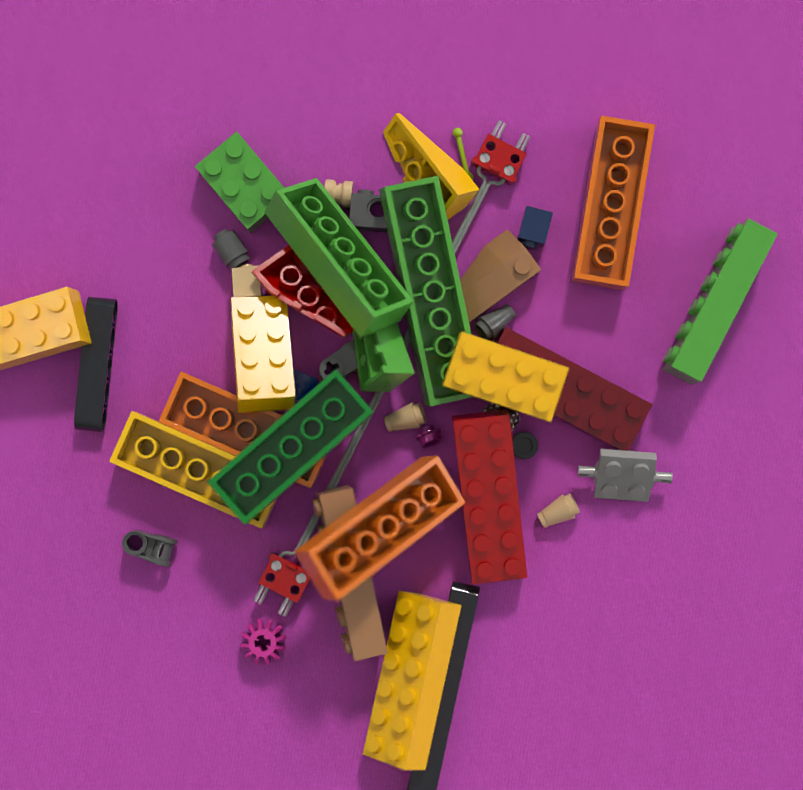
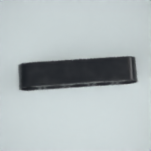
M88 297L85 318L92 344L82 346L74 416V427L76 430L103 432L106 426L118 313L117 299Z

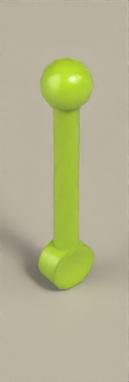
M454 128L452 135L457 141L462 167L473 180V175L468 169L461 136L463 131L461 128Z

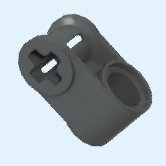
M354 340L348 342L321 362L319 375L322 380L329 376L325 374L329 364L332 368L337 366V371L343 378L358 371Z
M137 529L128 532L122 539V547L129 555L146 559L151 563L165 567L171 566L169 561L174 545L178 543V540ZM132 535H138L142 538L143 546L141 549L135 550L131 548L129 539Z

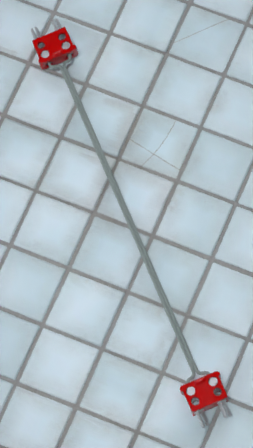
M502 121L497 122L492 134H487L476 157L474 156L470 161V164L477 168V174L483 179V183L452 242L454 254L490 185L500 186L504 183L513 185L516 181L515 176L527 154L524 150L530 140L529 135H527L520 150L519 147L526 136L525 133H522L516 147L500 140L506 123L502 124L495 137ZM486 145H491L493 151L488 150ZM514 157L517 163H512L510 158ZM481 171L495 177L500 181L497 182L493 180L487 183V178L481 173ZM407 330L403 338L406 349L411 341L409 330ZM375 392L369 404L373 412H375L384 392ZM372 416L357 428L326 489L337 486ZM315 513L295 550L309 541L321 518H317ZM283 551L280 555L271 552L269 554L270 560L258 581L261 586L253 601L257 602L265 586L266 588L258 604L263 603L269 589L285 597L278 611L279 615L282 614L290 599L282 615L286 617L293 602L298 603L311 578L303 566L283 557L284 555H296L294 551ZM268 573H273L275 575V578L273 580H268L266 578V575ZM293 585L300 588L297 593L290 590Z

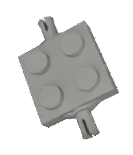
M610 449L600 450L599 460L595 467L578 465L577 477L594 478V498L649 502L651 488L655 482L672 484L673 474L672 472L656 471V453Z

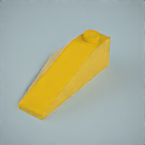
M395 113L384 129L383 134L395 162L400 163L405 174V177L402 178L404 183L438 176L447 220H449L466 208L479 191V188L460 165L400 113Z

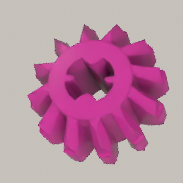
M262 618L257 619V628L252 623L247 625L248 630L252 634L248 632H242L241 637L249 640V642L242 643L240 648H250L245 658L248 659L253 654L256 655L254 659L255 665L259 664L261 657L264 658L266 666L270 665V655L274 660L278 661L281 657L276 650L282 652L286 650V646L278 642L285 641L287 635H277L283 627L278 625L273 630L271 628L273 619H269L266 627H264ZM260 635H264L265 639H270L271 643H268L267 648H263L262 644H257V641L261 638Z

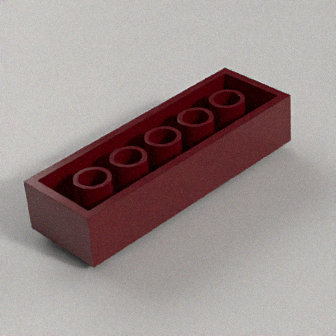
M505 327L497 344L569 368L553 417L615 450L629 451L653 404Z

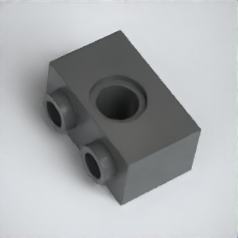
M364 189L358 190V193H352L349 219L357 230L388 233L384 215L374 217L370 213L374 205H382L380 195H374V191Z

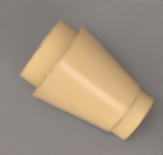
M411 402L384 417L389 432L417 429L427 423L421 403L414 404Z
M569 493L566 496L563 494L541 512L537 513L544 528L575 519V515L579 514L580 510Z

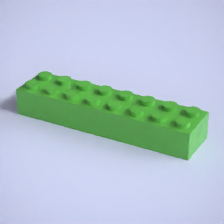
M434 176L385 186L379 189L398 282L414 301L405 316L424 405L435 406L473 397L441 386L459 333L464 332L471 335L439 177Z

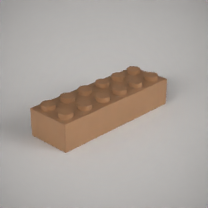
M343 485L315 492L316 498L312 499V505L315 515H317V518L321 517L322 525L317 526L318 533L356 506L352 487ZM370 576L338 600L339 606L335 607L337 622L340 623V627H344L345 633L340 634L343 649L346 651V655L350 654L354 661L388 654L372 577Z

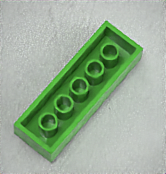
M315 178L276 190L264 213L360 338L400 322L414 301L320 181Z
M749 218L741 224L737 223L735 227L730 229L725 238V242L728 243L727 247L722 252L719 251L712 264L716 267L714 272L710 276L707 275L700 287V290L703 291L702 295L692 302L687 314L691 315L689 320L685 324H681L675 335V338L678 339L676 345L667 350L662 362L666 363L663 368L664 371L691 385L702 382L778 233Z

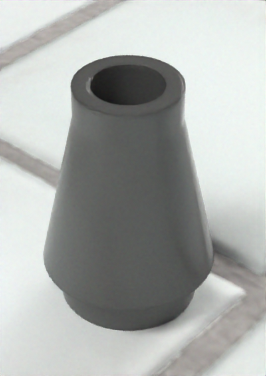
M506 304L495 311L479 317L475 328L483 339L488 341L491 339L495 340L516 317V314Z

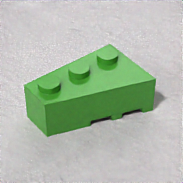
M397 323L361 338L356 331L352 332L360 391L391 392L415 374Z

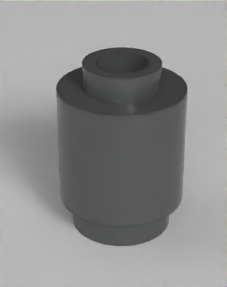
M224 229L213 237L215 242H213L212 247L226 267H230V269L238 268L249 262L250 258L247 255L249 251L234 230L228 232L227 229Z

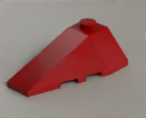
M290 245L252 270V274L269 294L343 339L355 331Z

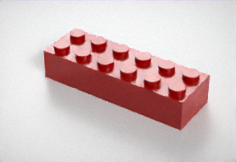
M507 409L453 415L451 417L460 493L465 501V504L462 505L472 585L528 578L509 413Z

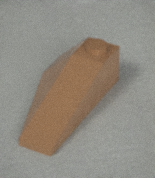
M508 229L483 247L460 279L469 323L541 271V268L525 246Z

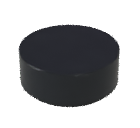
M521 432L512 438L514 456L519 459H529L536 454L538 441L534 435L528 432Z

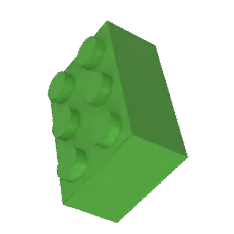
M235 132L195 166L200 175L250 234L269 219L264 211L276 190L284 188L238 132Z

